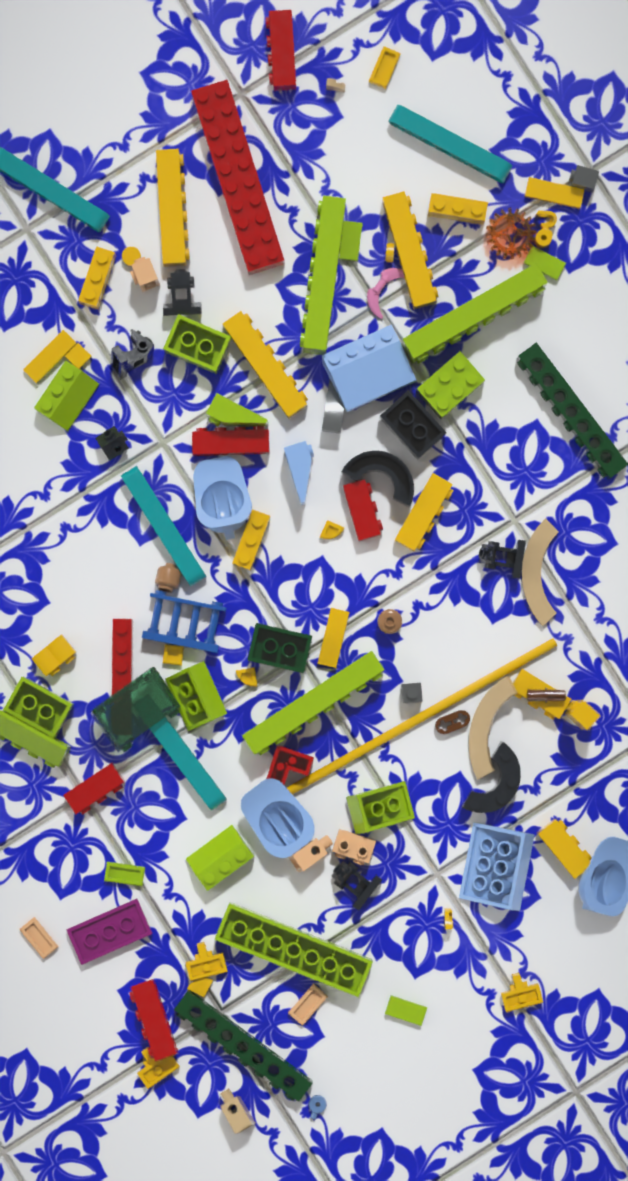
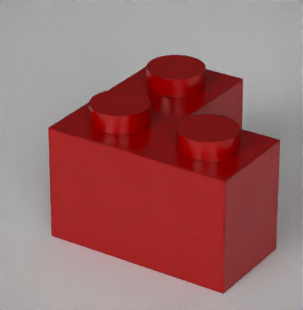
M277 745L266 779H276L285 785L289 770L308 776L314 757Z

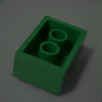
M256 623L248 661L304 674L313 636Z

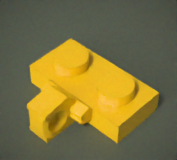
M205 941L197 943L199 954H195V959L185 962L190 981L228 972L223 952L213 955L212 950L207 951Z
M519 972L512 974L514 984L510 985L511 990L501 992L506 1012L543 1003L539 984L528 985L527 981L522 982Z
M146 1047L141 1052L146 1059L143 1062L145 1067L138 1071L137 1074L147 1089H149L178 1069L180 1065L173 1056L156 1062L154 1058H150L147 1049L149 1047Z

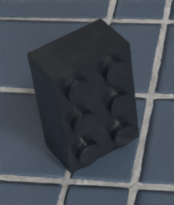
M409 390L379 417L417 461L447 434Z

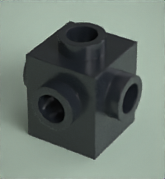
M115 426L95 438L109 461L129 449L125 443L128 440L122 430L118 432Z

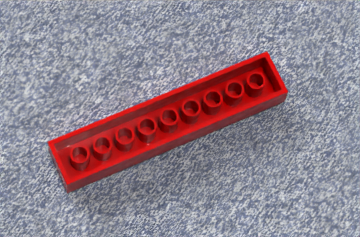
M228 79L191 90L248 275L285 265L282 250Z

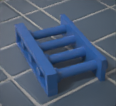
M155 590V593H150V597L156 598L150 628L147 631L143 630L141 638L218 653L219 645H215L216 641H214L219 613L220 611L226 612L227 609L223 607V603L212 601V604L170 597L166 596L167 592ZM163 600L175 602L169 632L167 631L166 635L159 634L158 630ZM182 603L194 605L188 635L185 636V639L179 638L178 633H176ZM201 607L212 609L207 639H204V642L196 641L197 637H195Z

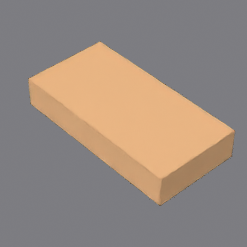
M33 917L19 929L43 959L59 947L36 917Z
M313 983L288 1013L303 1026L328 996Z

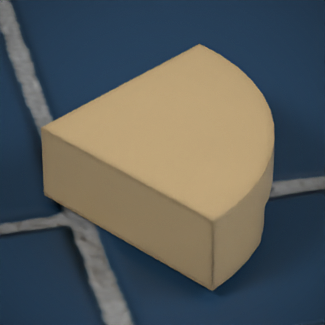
M327 79L326 90L345 92L346 85L343 82L336 83L335 79Z

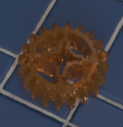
M508 208V214L502 209L500 211L501 217L495 213L494 218L496 220L490 218L489 223L491 225L486 226V230L490 232L485 233V237L491 238L486 242L487 245L494 244L490 250L498 249L496 256H499L501 252L504 253L503 259H506L507 254H510L511 260L514 259V254L521 258V251L527 255L528 250L526 247L532 249L533 245L530 242L536 241V238L532 237V235H536L537 231L531 230L535 227V223L529 224L532 218L529 216L525 219L526 212L523 211L519 215V209L517 208L515 213H512V209ZM507 220V228L495 232L498 224ZM513 220L521 223L525 230L517 228ZM510 226H511L512 233H515L514 236H513L512 241H511L510 235H509V234H506V233H508V231H509V229H510ZM526 236V241L521 246L515 248V240ZM497 238L506 240L509 248L501 245Z

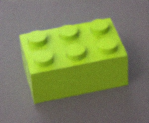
M178 314L163 350L165 353L217 374L232 338L227 334Z
M460 351L416 389V392L441 420L485 382V379Z
M21 676L3 710L52 738H56L74 704L27 677Z

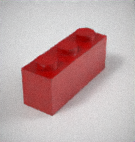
M365 479L343 485L358 542L381 536L380 531L383 530L381 520L376 519L375 513L378 512L376 502H372L370 494H373L370 482L366 483Z
M110 763L63 796L75 814L80 812L83 815L92 809L90 805L94 802L100 804L106 800V794L113 791V793L121 790L125 780L114 763Z

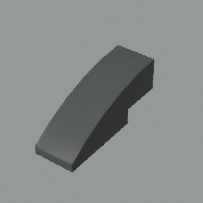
M329 380L322 431L341 434L345 407L331 380Z

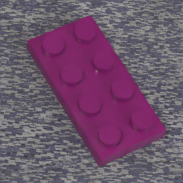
M138 898L66 929L81 965L153 934Z

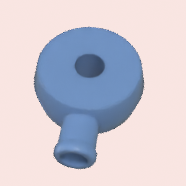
M314 1095L310 1098L309 1108L312 1111L310 1118L316 1119L317 1114L322 1113L326 1109L327 1101L323 1096Z

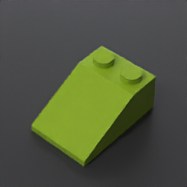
M216 393L206 412L209 422L217 427L220 424L229 427H267L269 424L268 419Z
M406 781L346 797L355 834L367 833L415 818Z

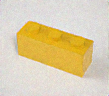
M431 193L427 216L484 225L488 202Z
M96 246L78 299L80 304L99 309L116 258L115 252Z
M252 509L233 559V565L251 571L270 521V515Z
M520 669L512 682L517 691V694L514 696L520 700L522 697L527 699L528 689L545 690L547 688V690H556L524 669ZM566 696L565 701H547V703L545 701H530L527 704L536 710L540 707L545 711L544 715L554 720L555 717L560 719L572 699Z
M572 700L565 712V715L581 730H588L600 717L584 700Z
M553 819L538 831L537 834L570 875L576 879L590 865L592 857L586 850L582 851L578 847L580 842L574 835H568L565 831L568 828L561 819L559 821Z

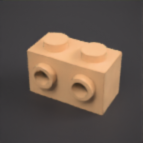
M145 257L136 259L135 263L132 264L133 270L130 271L135 285L139 284L142 292L159 286L160 283L150 258L145 259Z
M339 829L332 852H335L336 857L346 859L347 856L353 858L354 863L364 865L365 862H370L376 840Z

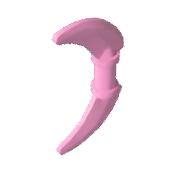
M390 268L382 271L379 282L375 287L367 291L368 306L373 314L380 319L383 318V315L379 309V294L389 281L404 278L402 269Z

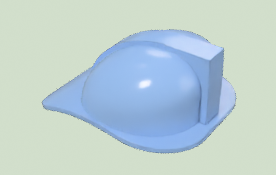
M229 456L201 461L197 464L193 474L197 517L201 524L210 530L224 533L226 540L234 539V531L245 524L252 511V503L239 463Z
M271 778L265 779L242 797L240 804L242 813L264 848L271 855L278 858L290 857L312 840L315 832L312 817L280 781Z
M608 837L597 846L590 865L583 872L579 881L578 891L579 897L583 902L582 909L608 916H617L623 912L628 902V840Z

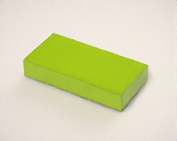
M343 221L340 260L358 262L362 223Z
M534 246L531 247L523 264L529 267L537 263L544 275L556 281L566 264Z
M107 861L104 881L143 886L145 867Z
M390 995L385 1014L422 1026L427 1007Z

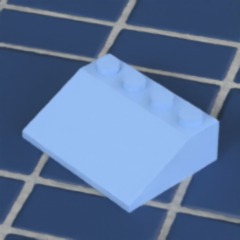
M392 325L322 355L323 366L347 412L416 382L415 375Z
M473 822L459 898L508 910L520 911L534 834Z

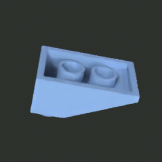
M306 441L284 447V453L301 506L305 505L312 463L311 458L314 457L311 444L307 445Z

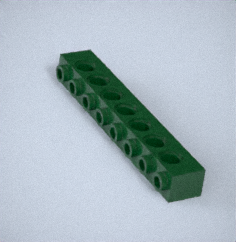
M534 343L518 355L517 365L522 371H527L530 375L528 377L529 381L534 387L536 385L539 387L541 397L544 401L551 403L553 406L551 410L557 417L560 416L563 419L564 423L562 424L568 432L572 431L576 436L574 438L575 442L580 448H585L587 458L591 463L595 462L599 467L597 469L599 474L609 480L628 466L627 461L538 343ZM533 362L540 363L541 370L534 371L531 364ZM550 377L553 385L545 386L543 378ZM555 393H562L564 401L558 402L554 397ZM567 408L575 409L576 415L569 417L566 414ZM579 423L587 425L586 432L578 430L577 426ZM590 438L598 440L599 445L597 448L590 446ZM607 453L610 456V462H602L601 454Z
M188 989L176 1005L174 1010L183 1021L189 1020L192 1023L191 1026L198 1032L204 1031L208 1034L207 1038L214 1044L220 1043L226 1053L229 1055L235 1054L239 1057L238 1061L246 1067L249 1065L254 1068L253 1072L260 1078L266 1077L270 1080L269 1084L275 1089L281 1088L286 1092L284 1095L291 1101L297 1100L300 1102L313 1084L312 1079ZM197 1007L201 1010V1015L194 1017L191 1015L190 1010ZM214 1019L217 1026L215 1028H208L206 1021ZM223 1031H230L232 1038L230 1040L223 1039L221 1035ZM245 1042L248 1045V1049L240 1051L237 1048V1044ZM257 1053L261 1054L264 1058L260 1063H256L253 1060V1056ZM271 1065H276L279 1068V1072L271 1074L268 1068ZM286 1077H292L294 1078L295 1083L291 1086H287L284 1083V1079Z

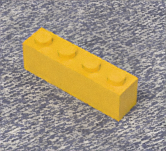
M432 473L394 541L413 552L416 548L420 550L425 541L422 537L425 532L430 533L435 524L432 522L434 516L439 517L444 508L441 505L443 500H448L454 491L451 489L453 484Z

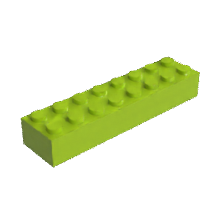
M323 195V200L318 202L317 216H320V220L316 219L315 234L318 235V238L313 240L312 253H315V258L311 257L310 272H313V276L308 277L307 291H310V295H306L305 310H308V314L303 315L302 328L305 329V333H301L300 347H303V353L324 355L327 351L346 198Z
M535 263L404 337L401 345L412 364L416 361L420 364L427 360L432 352L437 354L443 351L446 344L450 343L453 345L461 340L462 335L467 334L469 336L476 332L480 325L487 326L492 323L496 316H505L511 312L510 310L513 306L516 305L518 308L527 303L529 297L533 296L536 298L546 290L545 287L548 282L538 264Z
M370 651L242 736L254 755L259 753L261 756L270 750L268 746L275 742L278 745L286 739L284 735L290 731L293 735L302 729L301 724L307 721L310 724L318 718L317 714L321 711L327 713L333 709V703L340 700L342 703L351 697L349 693L353 690L359 692L367 686L365 682L370 679L374 682L382 677V671L385 669L373 651Z
M232 902L228 904L214 939L356 997L360 996L373 963L372 958Z

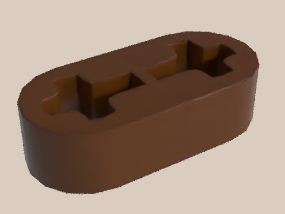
M464 710L455 711L437 719L435 729L440 734H448L467 726L470 722V715ZM459 713L467 716L464 724L461 722L454 723L453 721L459 717ZM441 720L445 723L449 721L452 723L446 727V731L438 728L441 725Z

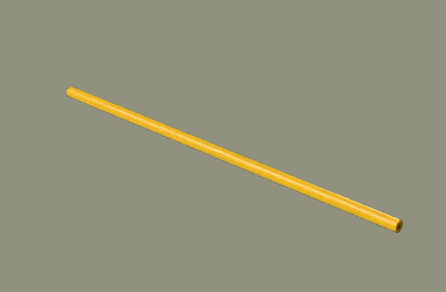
M554 638L546 641L286 788L292 795L554 649L558 646Z

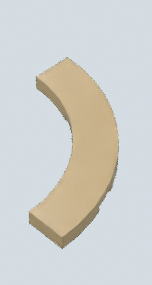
M546 518L536 528L527 544L521 570L522 586L526 601L531 612L542 626L556 614V611L545 596L541 581V566L545 551L558 533Z
M509 676L497 682L485 694L471 722L469 754L477 780L495 771L488 747V737L497 711L506 701L517 694Z

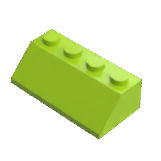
M0 710L1 740L4 741L6 738L12 741L10 745L19 750L23 747L28 750V755L35 759H38V757L45 760L44 763L52 768L62 765L71 748L70 745L57 738H52L6 711Z

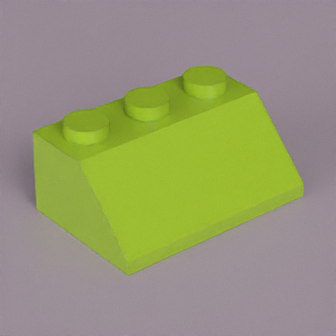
M65 360L34 406V409L68 431L99 386V383Z
M204 661L165 678L188 731L227 714Z
M230 825L188 856L186 860L208 891L255 855L235 827Z

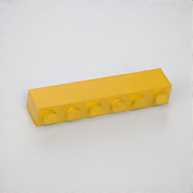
M179 149L156 150L163 266H187L186 260H190L189 249L185 247V241H189L188 230H184V222L188 221L187 211H183V204L186 203V192H182V185H185V174L181 173V166H184L183 154H180Z
M405 191L382 197V203L413 309L436 304V298H439L436 286L432 287L431 280L433 279L431 268L427 269L425 263L428 261L426 251H422L420 243H423L421 234L416 232L415 229L417 220L415 214H411L409 208L412 207L410 196H406Z
M239 311L222 323V325L287 418L290 419L307 407L306 401L308 398L303 391L298 392L295 387L297 385L296 381L291 375H286L284 372L286 367L280 359L276 361L273 356L275 354L274 350L269 344H264L262 341L264 336L259 329L254 330L251 325L253 321L250 316Z

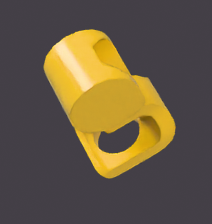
M539 210L535 217L550 218V221L541 223L540 227L542 229L535 235L534 242L539 248H546L552 241V231L549 228L554 227L557 222V216L552 211Z

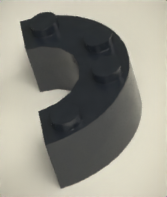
M376 450L363 452L353 457L342 469L341 474L355 481H359L370 472L385 474L393 483L394 495L392 500L408 508L410 507L414 496V481L408 467L395 455Z
M500 741L491 756L499 767L500 777L497 784L487 792L477 793L470 790L461 805L462 808L476 813H489L501 809L515 796L521 780L520 764L513 750L503 741Z

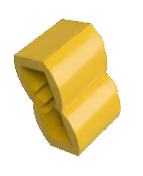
M61 634L31 659L45 676L51 675L53 677L61 670L59 666L64 662L69 664L76 658L74 654L77 651Z

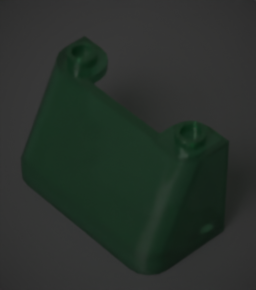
M152 667L91 711V716L116 751L120 752L122 750L126 752L133 746L132 742L138 736L162 719L167 717L172 719L179 714L181 706L155 667Z

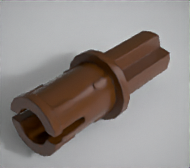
M547 688L545 690H527V701L529 702L545 701L547 703V701L566 700L565 690H547Z

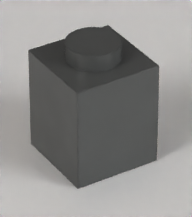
M577 165L576 169L571 170L569 181H572L571 186L593 193L599 171Z
M421 683L401 684L403 703L423 702Z

